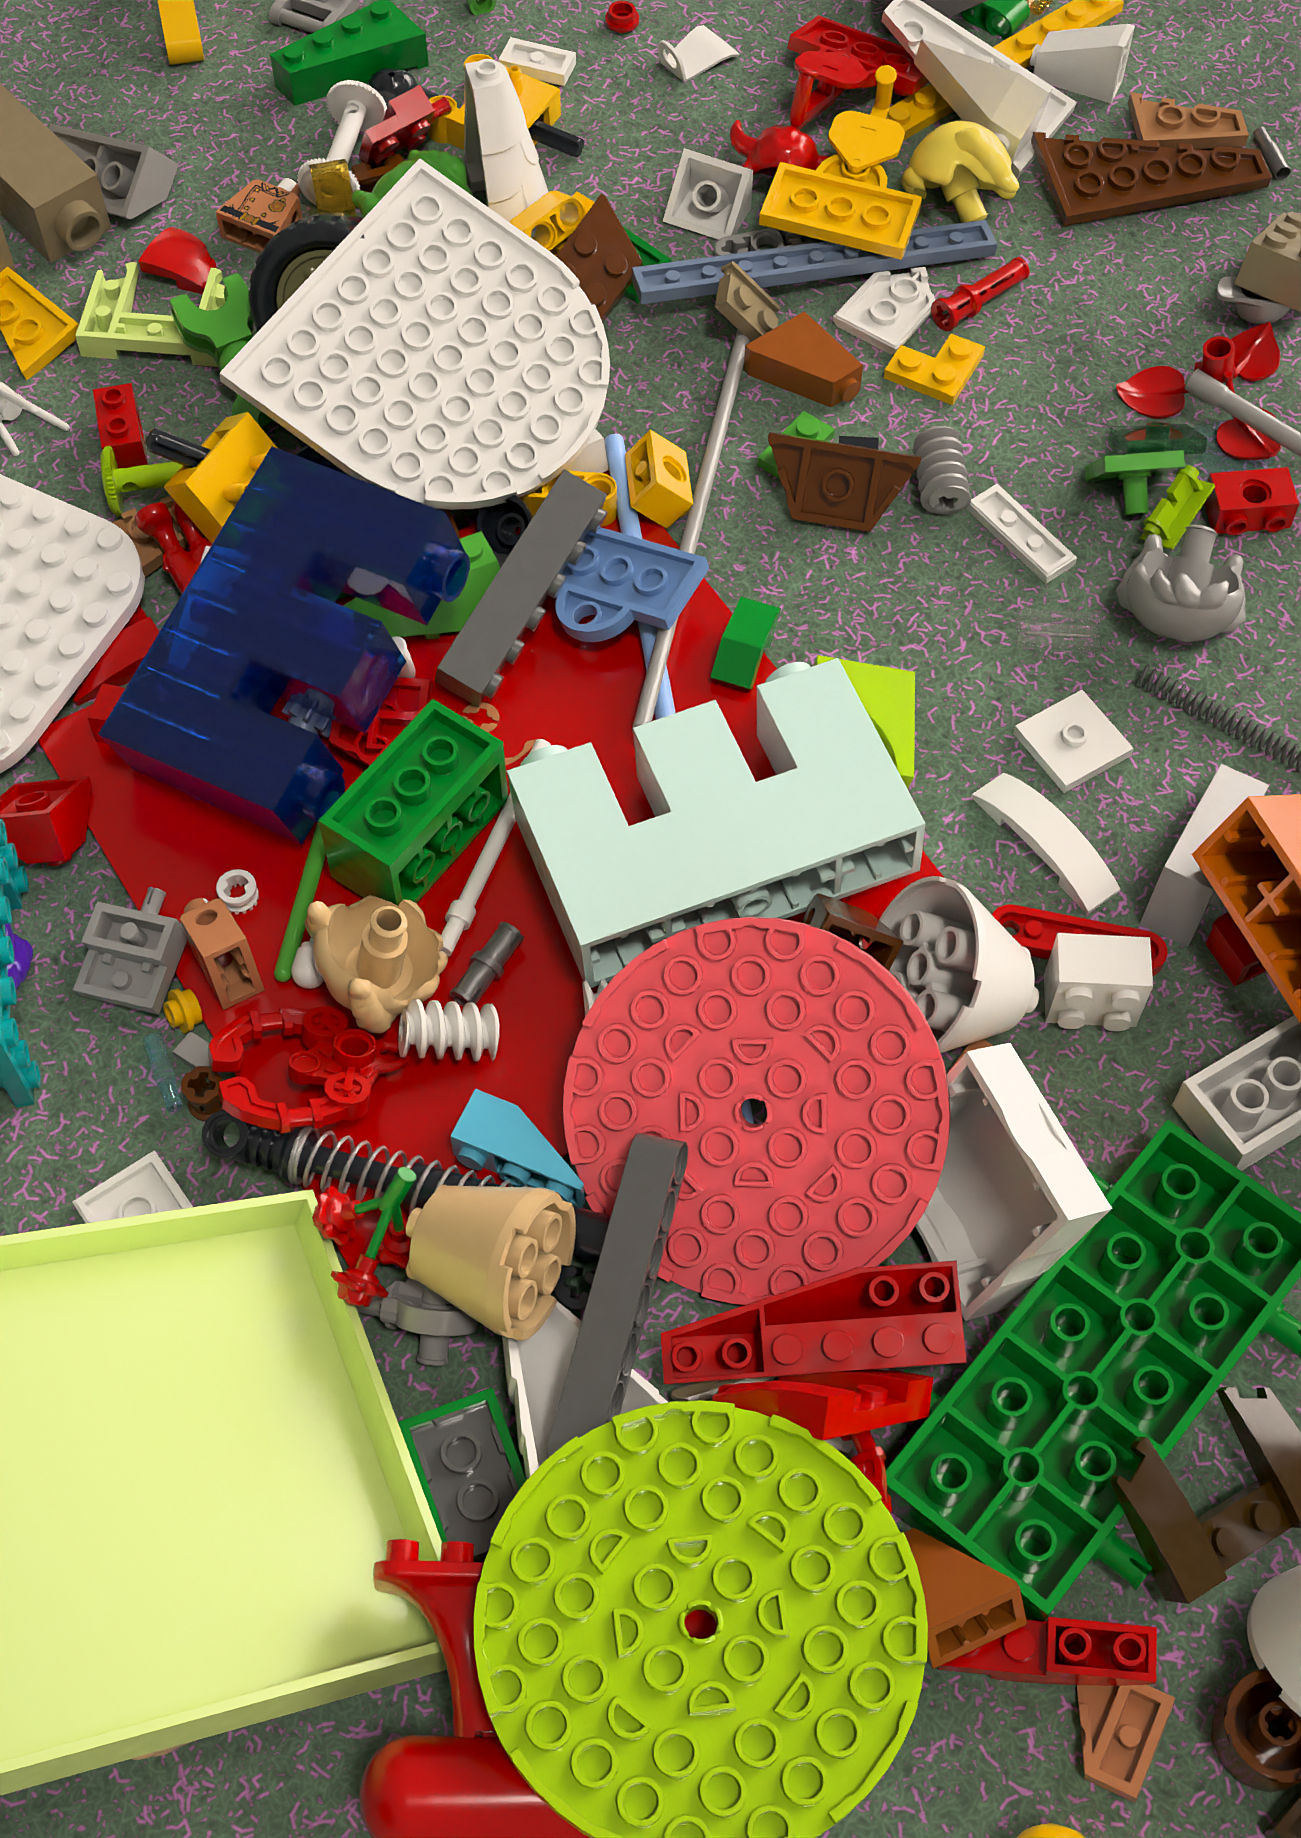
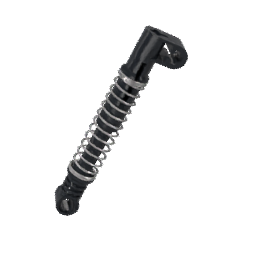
M225 1110L213 1113L206 1120L202 1128L204 1146L211 1154L217 1157L228 1158L246 1164L251 1162L256 1167L262 1165L264 1169H273L275 1172L280 1173L282 1179L291 1184L295 1183L298 1185L303 1182L305 1188L311 1184L315 1173L322 1175L320 1184L322 1192H325V1189L330 1186L332 1178L340 1180L338 1187L340 1193H346L350 1183L358 1185L356 1200L362 1201L367 1188L376 1190L374 1199L384 1195L398 1169L401 1168L392 1165L398 1155H401L403 1158V1167L409 1169L416 1160H419L420 1162H416L411 1169L416 1174V1179L403 1200V1207L409 1210V1215L415 1208L423 1209L428 1199L442 1184L447 1186L506 1187L508 1185V1187H513L509 1180L501 1185L495 1184V1180L491 1175L483 1180L477 1179V1175L473 1170L465 1175L460 1174L456 1165L449 1167L447 1170L442 1169L438 1160L431 1162L429 1165L424 1164V1160L420 1155L413 1157L408 1163L406 1154L402 1150L394 1153L390 1158L389 1151L385 1145L378 1147L372 1152L371 1145L367 1140L360 1142L355 1147L354 1141L349 1135L337 1142L336 1135L332 1130L325 1132L320 1137L318 1129H313L312 1126L290 1128V1132L280 1133L279 1130L262 1128L243 1122ZM235 1122L240 1130V1138L233 1147H228L224 1140V1131L230 1123ZM328 1135H331L333 1138V1148L321 1145ZM345 1140L350 1142L351 1153L338 1150ZM363 1145L367 1146L368 1158L356 1155ZM380 1150L385 1151V1163L374 1160ZM573 1206L576 1221L573 1256L598 1262L611 1216ZM561 1264L559 1280L554 1288L556 1297L563 1305L571 1309L581 1310L586 1308L590 1291L582 1292L579 1297L577 1296V1287L570 1284L571 1278L581 1276L584 1268L572 1264L570 1266ZM596 1271L586 1272L585 1281L592 1284Z

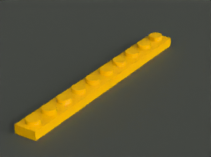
M1072 0L995 45L993 48L1026 69L1031 66L1030 60L1036 44L1042 45L1048 32L1096 27L1122 12L1124 1ZM930 83L914 95H910L891 106L887 119L898 122L904 128V140L954 110Z

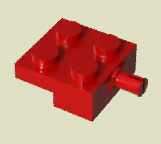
M421 85L390 100L383 121L365 130L358 154L361 161L368 165L376 163L377 166H382L387 156L395 155V152L404 147L411 150L421 145L426 140L425 136L434 119L447 112H451L449 101L446 97H442V99L431 104Z

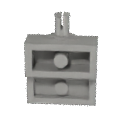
M148 887L140 911L102 902L96 903L81 941L88 948V952L73 988L75 993L81 997L159 1015L187 942L183 926L177 919L158 915L163 900L166 897L164 891Z

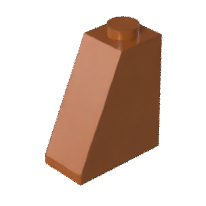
M805 311L745 345L744 371L749 376L828 407H833L843 400L845 402L850 401L860 391L863 364Z
M915 1528L904 1532L918 1567L925 1596L928 1622L927 1661L932 1669L1027 1624L1020 1587L1014 1579Z

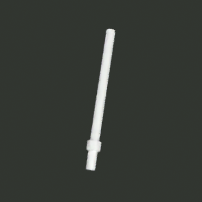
M537 739L530 753L539 748L550 746V743L543 739ZM511 792L459 899L452 901L445 915L447 924L441 934L443 938V948L441 951L445 952L447 956H451L463 930L469 929L476 915L474 907L516 822Z

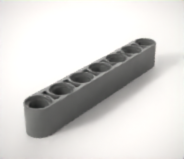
M637 1133L632 1141L549 1437L547 1459L576 1436L580 1438L589 1431L612 1421V1417L619 1415L621 1412L687 1166L688 1145L684 1141Z

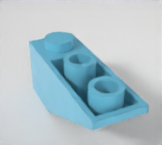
M475 1089L450 1136L453 1154L457 1160L473 1170L485 1168L499 1174L503 1181L509 1180L514 1187L527 1185L529 1187L546 1188L558 1192L563 1201L582 1208L585 1203L584 1183L519 1106Z

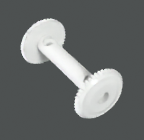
M354 80L336 83L327 94L326 103L328 111H330L332 118H335L334 121H338L339 124L327 159L318 158L317 160L315 158L314 160H307V163L304 162V165L300 167L297 175L298 185L303 195L316 206L326 210L341 211L353 207L352 194L354 191L360 190V185H358L359 182L356 181L355 175L351 174L352 171H349V168H347L359 132H365V130L381 123L387 109L384 99L374 88Z

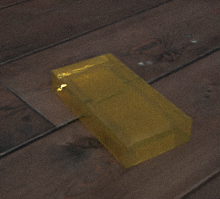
M346 159L309 165L318 213L329 212L334 214L341 212L357 217L355 205L351 199L353 193Z

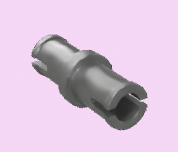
M501 922L481 951L474 952L470 958V967L457 985L449 992L450 996L454 997V1000L459 1005L464 1007L466 1003L477 1004L492 981H498L504 974L503 966L518 945L524 940V936L520 935L521 932L509 923Z

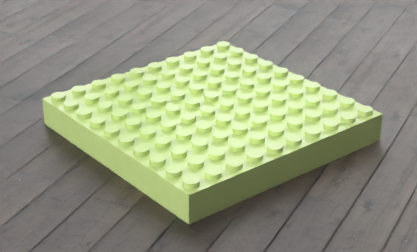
M313 1189L0 1236V1796L447 1670L440 1643L430 1623L419 1609L403 1598L377 1591L374 1588V1563L385 1560L386 1541L406 1539L419 1542L420 1561H440L442 1541L356 1306L347 1303L345 1299H339L337 1296L338 1283L333 1280L330 1274L332 1271H343L331 1239H325L320 1234L319 1229L314 1226L312 1217L315 1206L318 1203Z

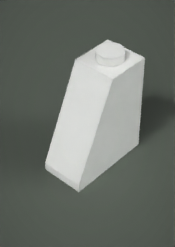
M1121 24L1050 31L1042 45L1036 44L1030 60V65L1034 66L1033 74L1051 86L1112 103L1123 81L1135 26Z

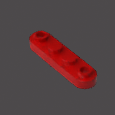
M1013 904L1000 906L992 913V916L1004 928L1010 927L1017 932L1016 935L1011 936L1021 946L1026 947L1030 955L1034 957L1050 958L1057 933L1150 937L1152 976H1155L1162 970L1168 955L1165 941L1156 933L1147 930Z

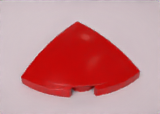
M169 227L158 234L138 260L141 272L175 279L178 289L199 294L204 292L210 268L217 269L215 260L210 257L206 245L196 236L175 227Z

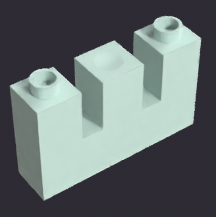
M838 658L813 667L804 662L789 663L775 670L766 679L765 683L757 685V737L776 773L775 776L755 781L716 700L634 727L633 736L637 778L655 815L654 818L628 826L591 742L569 750L559 745L545 746L530 753L519 767L507 770L515 819L583 981L589 983L591 988L598 986L600 980L611 981L629 962L654 944L689 928L728 918L766 917L786 919L807 911L813 897L817 893L839 900L920 871L926 823Z

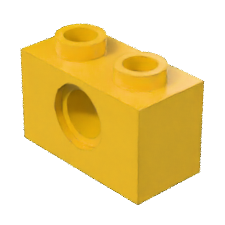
M650 429L625 453L630 505L633 509L667 529L678 518L685 516L693 505L687 456L684 450Z

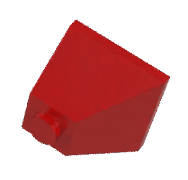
M89 776L16 783L0 796V819H3L6 827L7 844L14 843L19 859L27 864L46 862L48 866L61 865L72 859V854L86 841L91 793Z

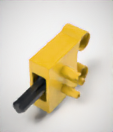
M485 54L469 56L464 62V73L466 63L478 62L483 59L493 60V58ZM517 66L506 67L519 97L526 125L534 146L539 142L575 158L579 157L584 148V140L552 126L561 116L560 89L520 73V68ZM438 95L430 98L429 101L432 104L442 99V97H446L450 103L451 112H447L434 119V122L430 124L431 127L428 129L429 138L434 142L441 144L449 143L464 150L465 103L459 109L457 108L456 101L449 96Z

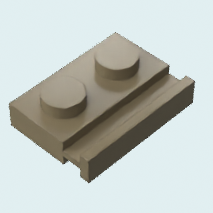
M734 261L722 266L721 271L724 273V277L719 279L715 308L751 342L778 327L779 319L775 313L780 311V306Z

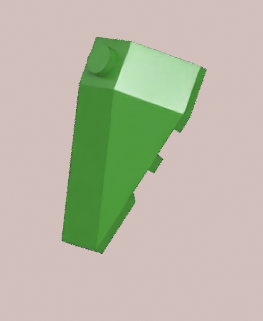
M482 531L440 546L343 605L351 609L359 621L360 629L355 646L385 644L390 638L397 636L402 638L425 635L426 640L439 639V633L460 632L500 570L498 560Z

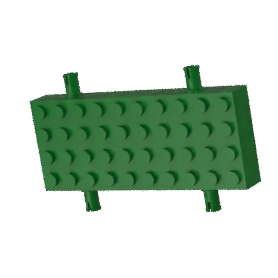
M1169 1120L1164 1123L1118 1182L1110 1184L1087 1167L1112 1209L1042 1275L948 1394H943L940 1397L932 1390L929 1417L921 1419L920 1429L886 1470L887 1493L891 1496L892 1511L913 1528L1014 1579L1020 1587L1026 1620L1046 1621L1090 1560L1094 1563L1097 1559L1129 1583L1135 1591L1151 1571L1152 1567L1147 1563L1145 1556L1117 1535L1119 1529L1115 1527L1125 1513L1110 1480L1113 1475L1130 1481L1141 1462L1139 1456L1130 1449L1135 1439L1148 1437L1164 1462L1258 1334L1263 1336L1267 1333L1296 1354L1301 1360V1321L1283 1309L1285 1304L1282 1302L1301 1277V1213Z

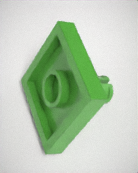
M1184 450L1103 456L1084 466L1086 482L1114 479L1123 481L1124 516L1144 515L1149 513L1147 478L1164 476L1185 467Z

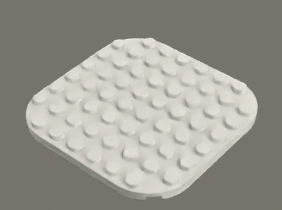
M1 474L0 773L9 769L23 758L38 741L130 620L141 601L145 585V576L139 553L133 541L121 528L106 519Z

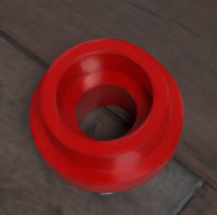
M616 1L609 6L605 15V23L612 31L619 33L630 32L639 25V14L632 3Z

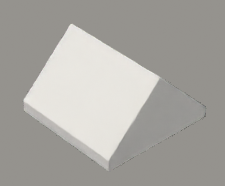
M684 148L663 222L718 240L726 236L735 235L751 209L753 170Z

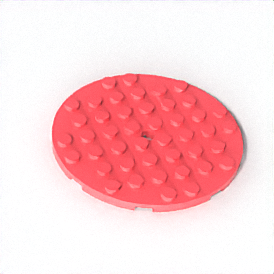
M742 917L704 923L678 932L654 944L635 957L613 977L585 1016L573 1054L568 1060L564 1083L563 1119L570 1161L572 1165H575L578 1176L584 1183V1190L587 1194L585 1198L591 1209L598 1213L612 1215L629 1150L637 1133L684 1141L688 1145L687 1166L657 1275L667 1282L671 1280L685 1288L701 1293L702 1297L730 1304L747 1305L855 1268L878 1266L907 1238L924 1214L937 1187L945 1163L950 1136V1095L944 1061L927 1020L908 991L885 967L851 942L828 931L780 918ZM754 1098L765 1102L767 1108L765 1122L762 1124H751L745 1120L742 1115V1104L745 1100Z

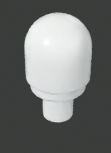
M312 937L309 942H303L301 947L297 949L291 967L293 980L297 985L305 989L316 988L324 982L315 966L313 957L314 939Z

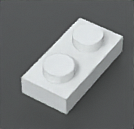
M510 37L498 61L508 68L517 66L520 68V73L537 80L565 86L576 65V52Z

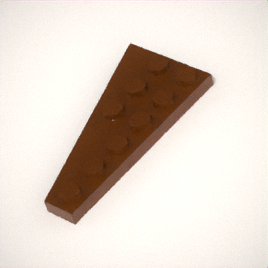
M1033 132L1031 144L1063 226L1267 188L1272 179L1260 149L1216 146L1213 151L1195 150L1192 144L1179 143L1177 148L1159 147L1158 141L1103 137L1099 142L1079 140V135L1066 134L1064 139L1046 138V133Z

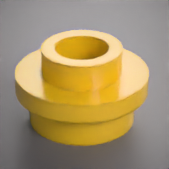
M177 988L168 992V1001L163 1003L164 1014L172 1028L179 1026L182 1033L193 1031L194 1025L202 1022V1012L195 994L190 989L180 991Z

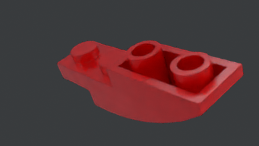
M1048 1617L1047 1622L1026 1620V1625L938 1666V1670L991 1675V1679L1024 1683L1088 1686L1156 1684L1157 1627Z

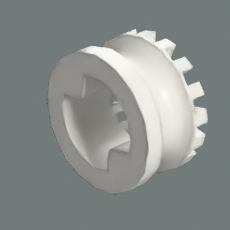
M241 869L230 870L224 873L216 884L219 899L223 900L230 913L235 912V914H239V912H243L244 914L247 913L246 910L248 909L251 911L253 905H257L259 891L253 875L248 871ZM237 884L239 886L244 884L245 894L243 896L229 897L233 885L237 887Z

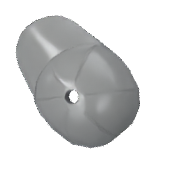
M1236 276L1223 277L1218 283V299L1236 303V310L1240 318L1248 323H1272L1282 318L1291 309L1235 285Z

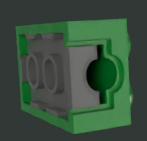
M493 1387L398 1422L442 1543L448 1541L473 1543V1562L484 1563L495 1529L508 1505L526 1482L525 1474Z

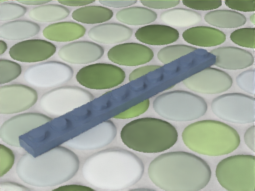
M986 220L913 229L902 260L824 241L632 267L631 280L640 304L658 303L717 294L719 279L724 277L721 267L731 261H734L761 288L995 256L997 242Z

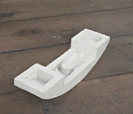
M1002 773L972 794L971 797L999 826L1006 822L1060 877L1058 885L1087 915L1120 892V887L1114 876L1084 835L1058 808L1032 787L1011 775Z

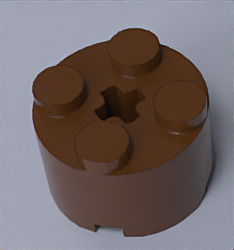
M1262 1669L1246 1675L1221 1698L1213 1715L1211 1740L1220 1760L1234 1777L1252 1788L1272 1793L1287 1790L1301 1783V1717L1279 1697L1283 1689L1268 1670ZM1270 1721L1278 1727L1275 1733L1276 1738L1272 1737L1267 1731L1269 1726L1267 1723Z

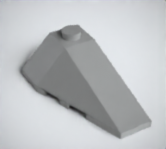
M50 124L49 129L97 174L107 214L131 220L167 199L179 165L178 163L149 146Z

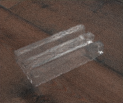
M1017 609L1016 649L1098 655L1100 650V627H1098L1100 614ZM1025 634L1049 635V637H1047V636H1031V635H1025ZM1065 636H1071V637H1087V638H1089V639L1064 638V637H1065Z

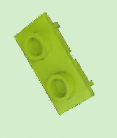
M1186 465L1184 469H1178L1176 478L1166 491L1168 496L1166 499L1162 498L1150 517L1144 520L1145 528L1139 539L1145 541L1149 535L1156 534L1161 537L1163 548L1173 550L1187 530L1185 527L1191 524L1215 488V485L1199 480L1197 478L1200 474L1199 471L1191 465Z

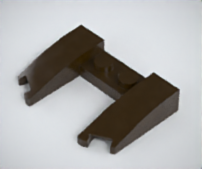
M1221 1387L1216 1390L1257 1481L1199 1518L1194 1514L1182 1490L1148 1437H1139L1130 1446V1449L1141 1460L1130 1481L1113 1475L1110 1480L1147 1563L1152 1567L1151 1571L1165 1601L1191 1603L1228 1579L1225 1573L1227 1569L1290 1528H1301V1431L1268 1387L1257 1388L1258 1398H1240L1237 1387Z

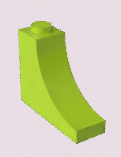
M817 655L813 666L836 658ZM839 659L908 789L914 779L915 672Z

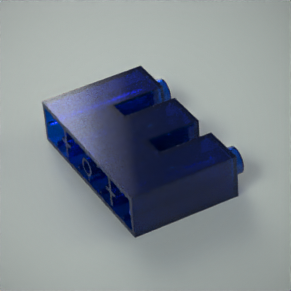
M271 446L98 735L132 770L302 845L314 823H319L318 820L344 794L345 780L342 776L344 769L317 734L275 717L270 713L278 699L282 698L291 703L296 702L305 709L310 708L317 714L362 733L367 732L404 667L406 660L383 622L339 605L335 601L342 591L428 625L441 600L452 602L460 595L465 587L470 571L469 556L466 554L446 513Z

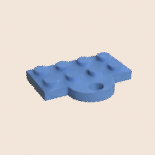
M601 527L596 534L589 530L583 540L587 547L576 566L569 563L562 573L567 579L557 595L556 613L565 632L571 637L584 642H599L615 637L628 628L634 620L670 630L709 570L707 559L703 556ZM596 615L591 622L578 624L583 617Z

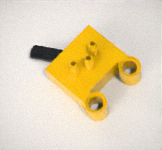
M249 412L226 417L201 446L158 428L151 429L145 439L148 452L183 465L164 488L216 548L243 553L247 549L248 554L273 558V548L270 541L263 535H251L249 533L263 515L270 510L276 518L285 520L311 515L319 506V494L316 487L310 481L301 478Z

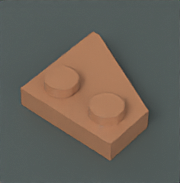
M1077 1685L1084 1779L1136 1803L1173 1709L1175 1697L1148 1685Z

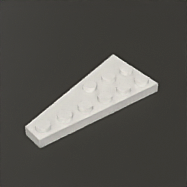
M893 0L883 12L881 21L914 60L921 38L924 35H928L962 47L968 56L979 59L982 55L993 58L994 65L1009 69L1011 65L1023 68L921 0ZM1051 86L1053 90L1036 132L1046 133V138L1053 137L1071 115L1077 103L1053 86ZM1031 140L1011 163L1012 173L1017 179L1036 157Z

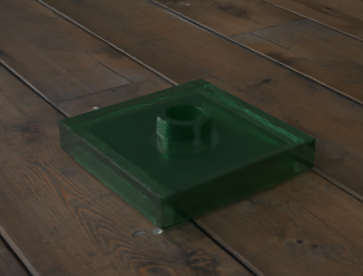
M1151 422L1146 425L1110 426V441L1125 454L1184 450V454H1203L1206 452L1207 438L1187 424Z

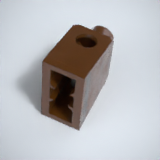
M820 893L813 897L801 922L828 931L851 942L872 956L888 971L904 942L897 934L866 910ZM863 938L867 941L868 944L871 943V945L865 950L862 947Z

